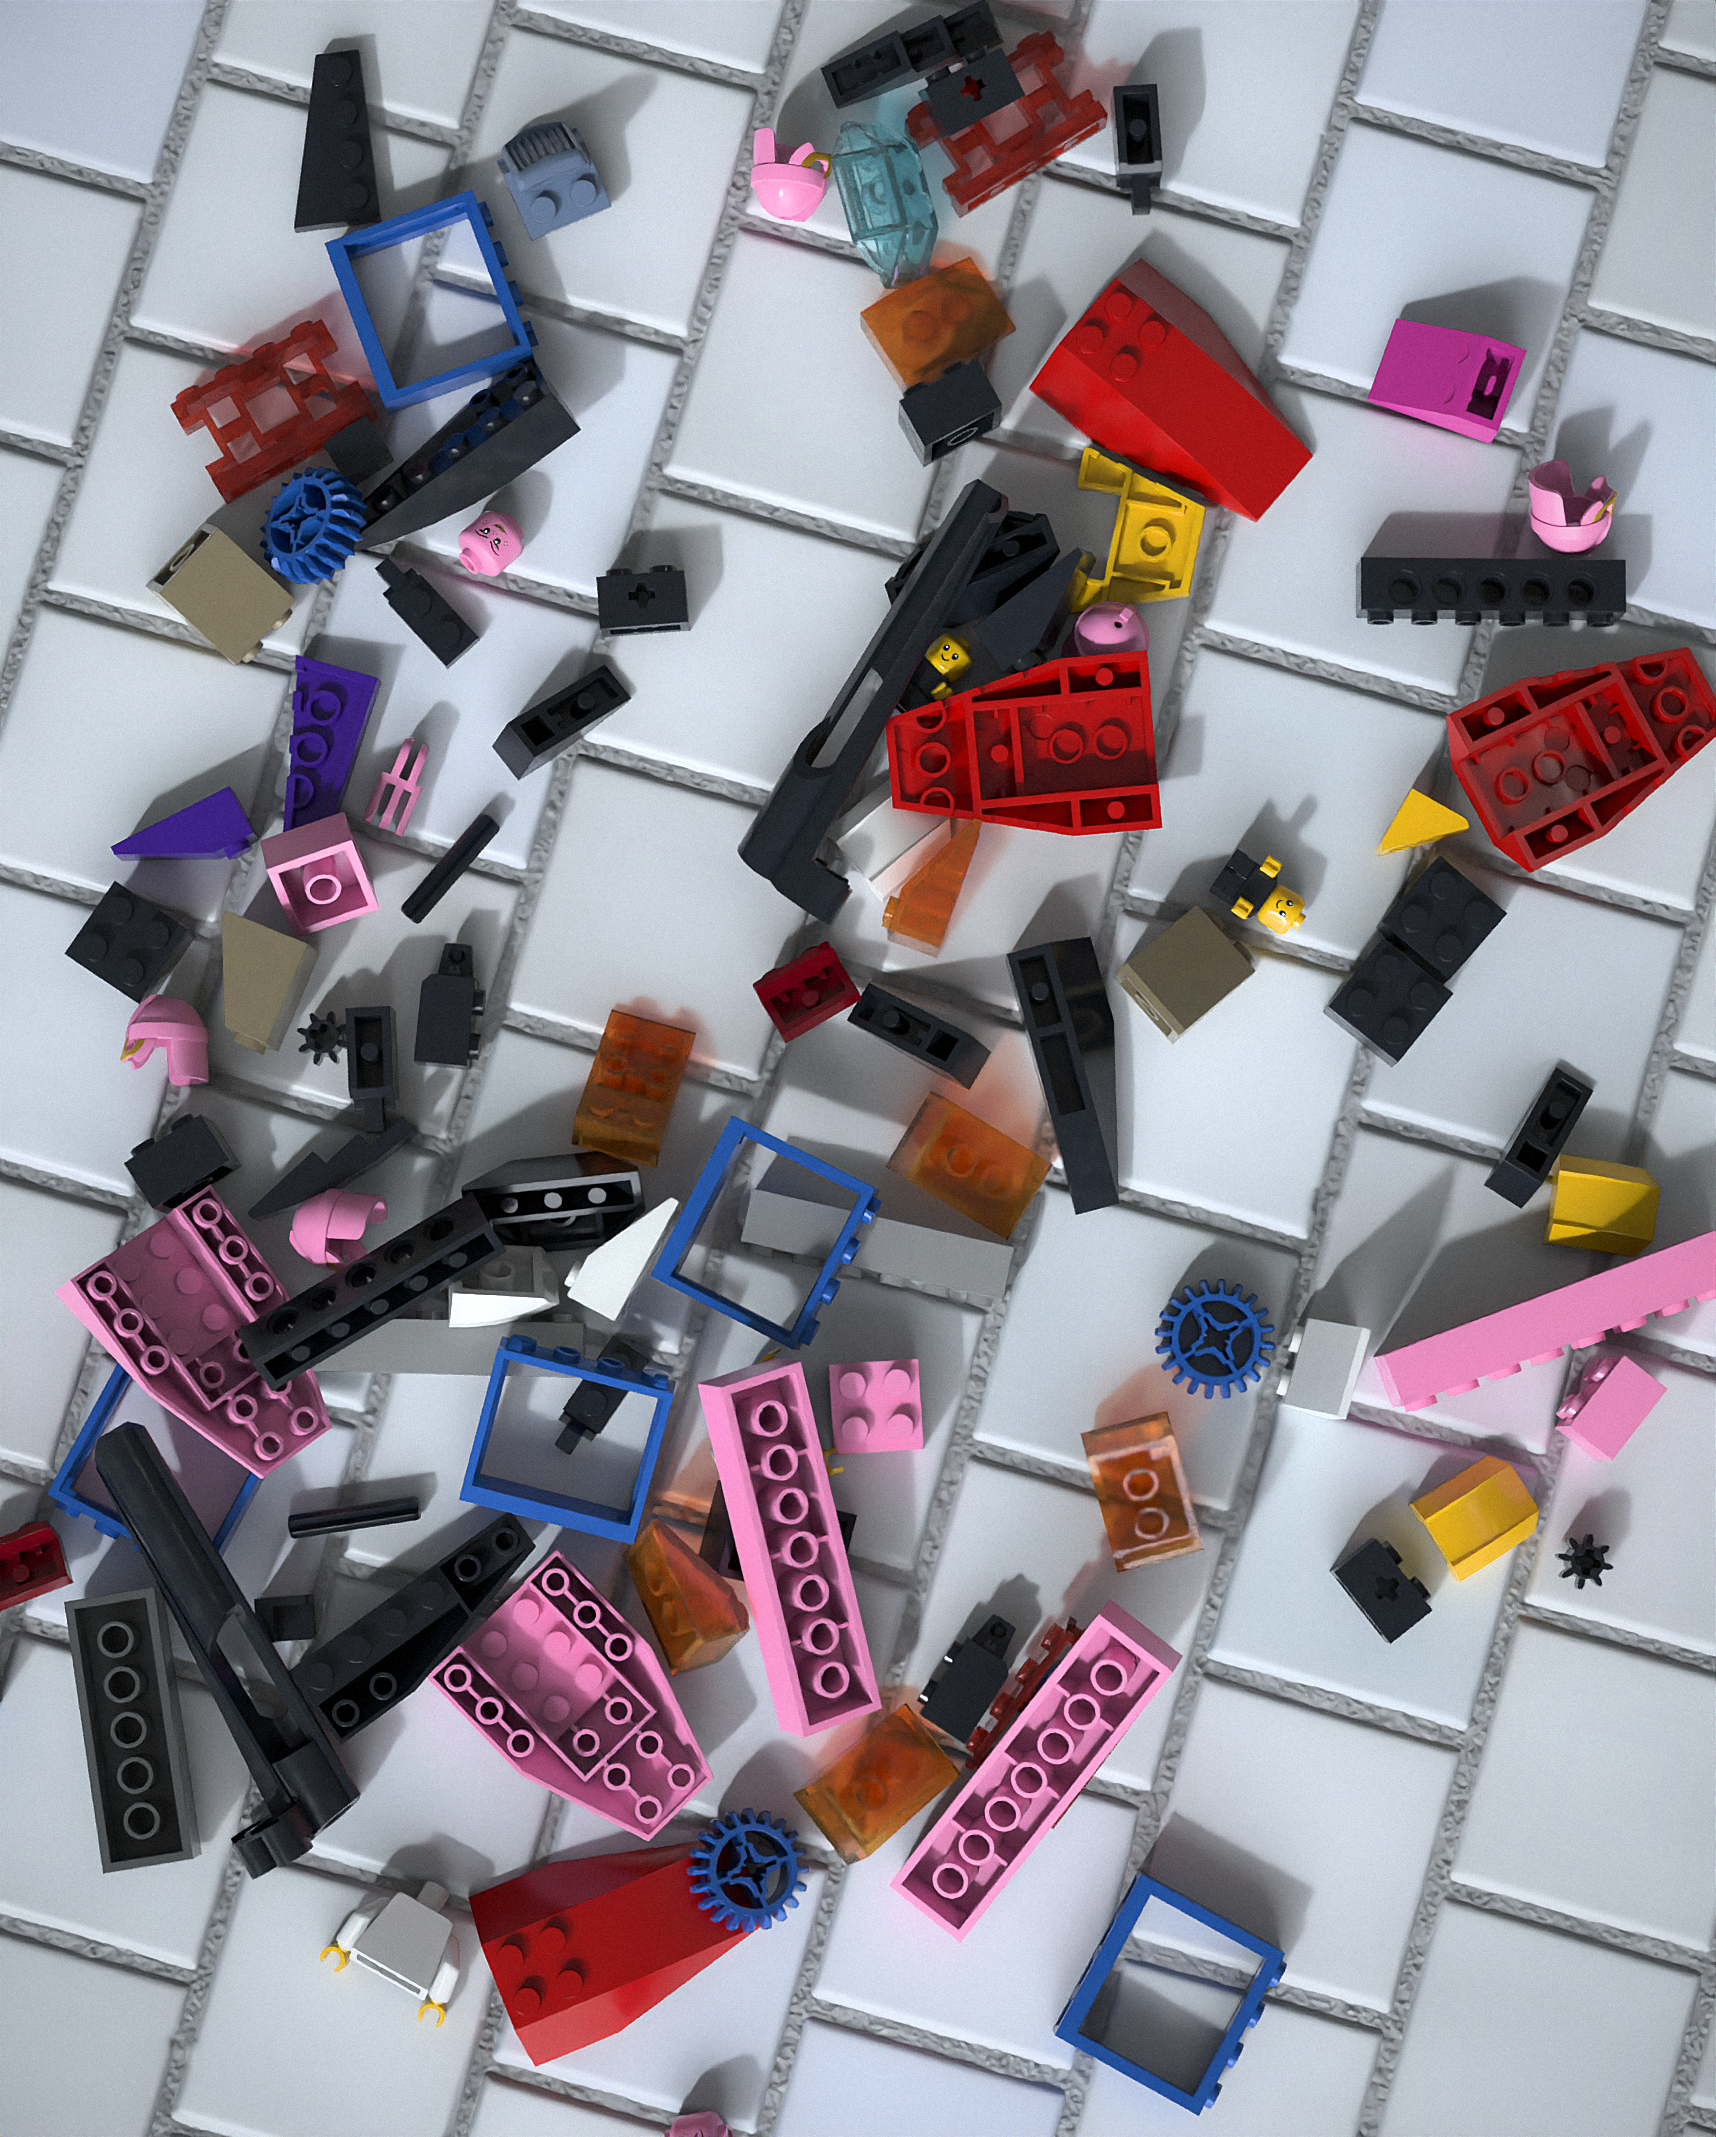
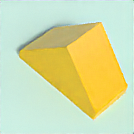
M1412 788L1405 796L1376 848L1378 857L1461 835L1469 828L1467 819Z

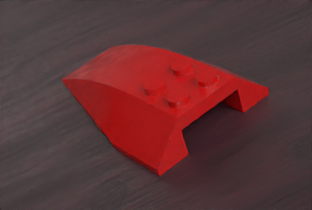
M1142 258L1111 282L1060 341L1029 386V390L1095 445L1107 451L1112 450L1144 469L1147 467L1169 478V481L1183 488L1186 486L1205 495L1204 498L1256 523L1313 458L1312 453L1210 315Z
M1689 647L1638 656L1632 660L1601 663L1595 667L1580 670L1559 671L1554 675L1538 678L1537 676L1523 678L1446 716L1452 768L1493 845L1527 872L1532 873L1607 835L1620 821L1644 802L1649 795L1673 776L1678 769L1716 737V697Z
M1147 650L1058 658L891 717L885 728L893 808L1069 836L1162 828Z
M731 1839L724 1845L718 1856L716 1873L724 1870L730 1863L729 1847L732 1846ZM700 1841L552 1862L468 1897L482 1950L513 2028L535 2067L619 2033L753 1933H745L741 1922L736 1930L726 1929V1916L720 1922L711 1921L710 1916L715 1907L714 1905L704 1910L698 1907L699 1901L706 1894L704 1891L691 1893L690 1886L700 1883V1876L688 1875L687 1868L700 1866V1860L693 1858L689 1854L692 1848L705 1849L706 1846ZM745 1861L743 1863L746 1866L741 1867V1872L731 1875V1877H751L753 1880ZM732 1884L720 1887L725 1896L736 1905L748 1909L752 1908L750 1899L744 1897L741 1888L737 1885ZM756 1922V1927H755V1930H754V1931H756L758 1928H760V1926L758 1925L757 1922Z

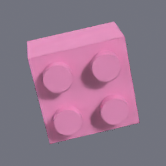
M345 812L260 840L267 872L295 938L379 909L371 876Z
M1625 1355L1607 1357L1604 1361L1599 1358L1583 1378L1588 1382L1584 1390L1577 1395L1572 1393L1556 1413L1561 1419L1555 1428L1597 1461L1613 1460L1667 1391L1665 1386Z
M918 1359L828 1365L833 1447L838 1450L834 1455L924 1449Z

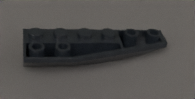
M533 357L525 363H518L506 372L504 378L490 389H483L476 393L467 406L460 410L362 501L367 506L366 511L362 515L367 524L360 529L359 535L363 540L356 542L353 548L354 552L413 533L472 506L513 481L581 431L572 412Z
M1091 936L1049 942L1009 953L1005 959L1075 1215L1119 1204L1114 1019Z
M506 1512L289 1670L292 1678L340 1745L344 1744L417 1690L536 1548V1545L512 1513Z

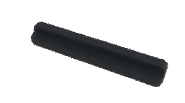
M485 813L480 814L401 906L402 913L416 924L421 923L499 832L500 827L498 823Z
M412 1496L294 1514L288 1517V1530L291 1538L297 1539L415 1521L421 1517L420 1503L417 1497Z

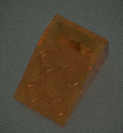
M611 1009L575 1114L571 1144L657 1168L669 1132L696 1033Z

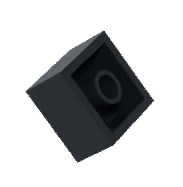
M977 359L967 365L963 360L950 365L942 371V378L929 385L922 381L911 386L903 392L904 398L899 400L898 423L923 468L1000 427L1002 403Z
M1439 856L1380 922L1376 929L1417 965L1444 985L1508 913L1442 856Z
M114 881L64 954L140 1005L151 994L158 993L196 938V935Z
M1383 938L1323 1013L1390 1067H1393L1401 1060L1454 993Z
M191 1113L181 1117L168 1127L171 1131L170 1134L158 1142L154 1138H150L130 1151L133 1158L126 1161L124 1165L152 1209L168 1214L211 1184L212 1186L242 1167L215 1122L201 1114L195 1118Z

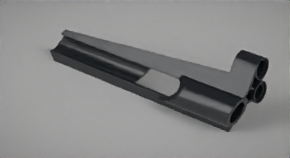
M979 479L966 484L826 716L800 743L738 845L737 852L746 865L763 878L770 880L776 890L786 898L829 925L834 923L853 890L848 885L849 880L829 869L827 867L828 863L818 858L817 855L916 668L969 583L1007 515L1009 509L1008 497ZM870 668H872L879 674L883 683L837 759L830 766L822 768L811 767Z
M127 1421L98 1438L94 1455L95 1468L131 1538L150 1568L271 1813L231 1838L232 1846L253 1880L277 1866L280 1868L291 1863L314 1847L311 1841L351 1809L360 1799V1792L146 1427ZM233 1614L288 1706L287 1712L279 1718L272 1719L258 1713L216 1641L223 1624Z

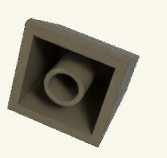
M206 522L194 532L146 585L154 595L235 665H238L241 660L245 663L249 662L261 650L263 643L260 641L261 638L271 627L274 630H278L287 622L293 613L290 607L296 601L223 531Z
M1195 905L1120 967L1114 978L1172 1045L1247 981L1256 971L1251 966L1255 960L1250 952L1239 941L1232 944L1221 932L1225 929V925L1210 908L1203 911L1198 905Z
M225 910L222 917L224 1026L235 1033L233 1041L247 1049L263 1055L266 1048L279 1052L319 954L305 942Z

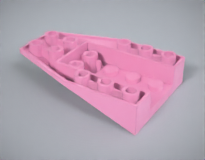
M211 1184L108 1256H104L76 1275L55 1292L148 1395L260 1479L267 1476L332 1428L313 1367L272 1391L251 1363L238 1330L289 1301L290 1297Z
M560 1548L551 1554L524 1581L525 1583L463 1644L459 1645L439 1664L427 1678L521 1776L649 1841L714 1776L651 1645Z

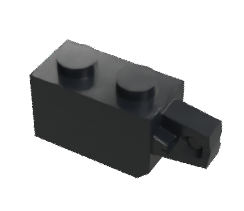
M1157 84L1113 86L1110 108L1116 188L1120 187V192H1130L1132 216L1149 215L1151 210L1150 190H1159L1163 172Z
M445 943L438 973L430 974L422 981L414 1051V1062L417 1065L471 1070L472 1060H479L482 1036L475 1033L476 1016H484L486 990L479 989L480 983L474 978L473 947L470 945Z
M391 1006L345 1008L349 1095L354 1100L355 1111L365 1110L366 1132L385 1133L387 1131L386 1109H396V1100H399L396 1011Z
M992 1614L972 1638L967 1636L962 1644L955 1640L941 1661L942 1664L947 1666L945 1672L938 1682L930 1678L916 1700L923 1705L919 1715L965 1744L1009 1676L1007 1664L1003 1657L1016 1628L1003 1618Z

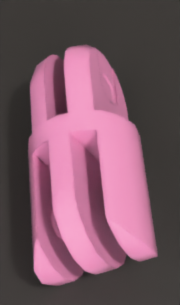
M406 738L403 741L390 774L381 772L362 818V821L370 824L379 806L386 784L391 785L394 788L378 825L379 828L387 830L403 791L410 793L394 833L401 837L404 835L423 789L415 784L429 752L427 744L422 742L407 779L399 778L415 738Z

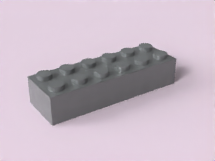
M159 1586L64 1602L103 1874L196 1858L202 1852L165 1598Z

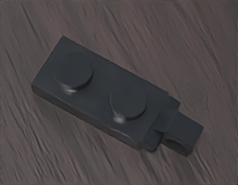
M387 557L375 568L377 574L389 586L382 593L389 601V606L447 669L480 641L475 632L421 574L418 575L412 567L403 574Z
M614 1335L596 1359L598 1361L600 1357L613 1358L625 1364L624 1368L642 1372L650 1362L649 1359ZM583 1379L564 1406V1411L558 1419L567 1426L554 1445L566 1454L571 1455L582 1437L592 1442L597 1434L602 1433L630 1391Z

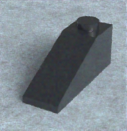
M604 664L508 722L492 747L519 781L553 760L627 704L631 697Z
M868 983L861 995L862 1000L856 1003L847 1021L931 1071L970 1090L991 1051L971 1034Z
M1556 1067L1502 1151L1484 1186L1522 1209L1546 1179L1590 1099L1593 1090Z

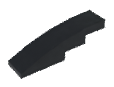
M980 0L946 18L940 14L904 33L896 30L820 69L836 108L841 109L921 80L946 66L951 67L964 61V56L985 45L990 49L1003 43L1004 40L988 2Z
M402 1116L372 1145L357 1134L327 1163L317 1153L312 1151L247 1213L252 1219L262 1221L298 1209L307 1199L324 1193L330 1188L342 1189L386 1161L419 1132Z

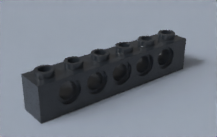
M1361 557L1356 566V618H1367V623L1371 625H1389L1394 623V619H1411V624L1429 626L1437 624L1438 619H1455L1456 625L1476 626L1482 624L1483 619L1499 620V625L1507 627L1525 625L1526 620H1543V626L1563 627L1568 626L1570 620L1587 621V626L1601 628L1613 626L1614 621H1619L1626 613V560ZM1398 583L1409 586L1413 592V599L1408 602L1397 600L1392 594L1391 587ZM1439 584L1452 586L1457 593V600L1454 602L1442 601L1436 594V586ZM1485 584L1495 586L1500 592L1501 600L1496 603L1485 601L1480 594V586ZM1536 585L1541 588L1544 593V602H1530L1524 595V586ZM1578 585L1584 588L1588 594V602L1579 604L1572 601L1568 595V587Z
M470 1192L238 1330V1333L251 1363L273 1391L507 1251L490 1219L474 1194Z

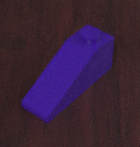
M228 786L111 846L114 855L122 861L222 859L226 856L229 860H233L251 851V843L259 840V837L237 794Z

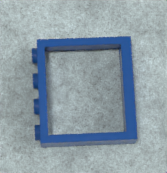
M473 190L324 243L388 415L507 372L514 365L525 363L530 358H534L532 347L539 345L531 321L522 323L517 311V307L523 306L524 303L516 281L507 283L502 268L508 266L509 263L501 241L492 243L487 228L494 226L486 201L477 204ZM469 219L516 347L397 389L351 261Z
M731 1115L650 1276L792 1350H800L802 1344L807 1346L811 1344L820 1327L821 1322L815 1318L822 1304L824 1303L829 1306L840 1288L841 1281L837 1280L836 1277L843 1263L850 1265L857 1255L861 1241L856 1239L863 1223L871 1225L882 1203V1201L876 1199L880 1190ZM747 1138L860 1195L791 1331L679 1273Z
M518 1334L511 1335V1338L502 1336L459 1500L634 1545L671 1407L676 1381L669 1380V1376L659 1370L646 1368L642 1372L624 1368L625 1364L613 1358L600 1357L598 1361L581 1357L580 1351L571 1347L555 1346V1349L538 1346L537 1341L528 1336ZM510 1360L658 1398L628 1511L481 1474Z
M119 1362L47 1492V1495L57 1499L55 1507L77 1519L81 1513L96 1520L94 1525L96 1530L116 1540L120 1534L132 1539L119 1513L74 1489V1486L93 1453L98 1438L102 1436L133 1379ZM251 1471L249 1472L212 1541L221 1557H223L265 1477L260 1479ZM135 1544L134 1547H133V1549H134L135 1551H137V1552L140 1553V1551L138 1550V1548H137V1546H136V1544Z
M1138 1869L1053 2027V2033L1056 2037L1199 2116L1204 2106L1211 2109L1222 2089V2084L1217 2081L1225 2066L1232 2069L1240 2057L1244 2044L1240 2043L1239 2040L1247 2026L1254 2028L1258 2023L1265 2008V2004L1261 2002V1999L1267 1987L1270 1985L1275 1988L1281 1980L1287 1966L1282 1961L1285 1953L1281 1948ZM1150 1895L1264 1957L1192 2094L1078 2031Z

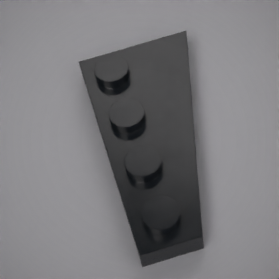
M359 49L315 55L294 230L296 233L382 222Z

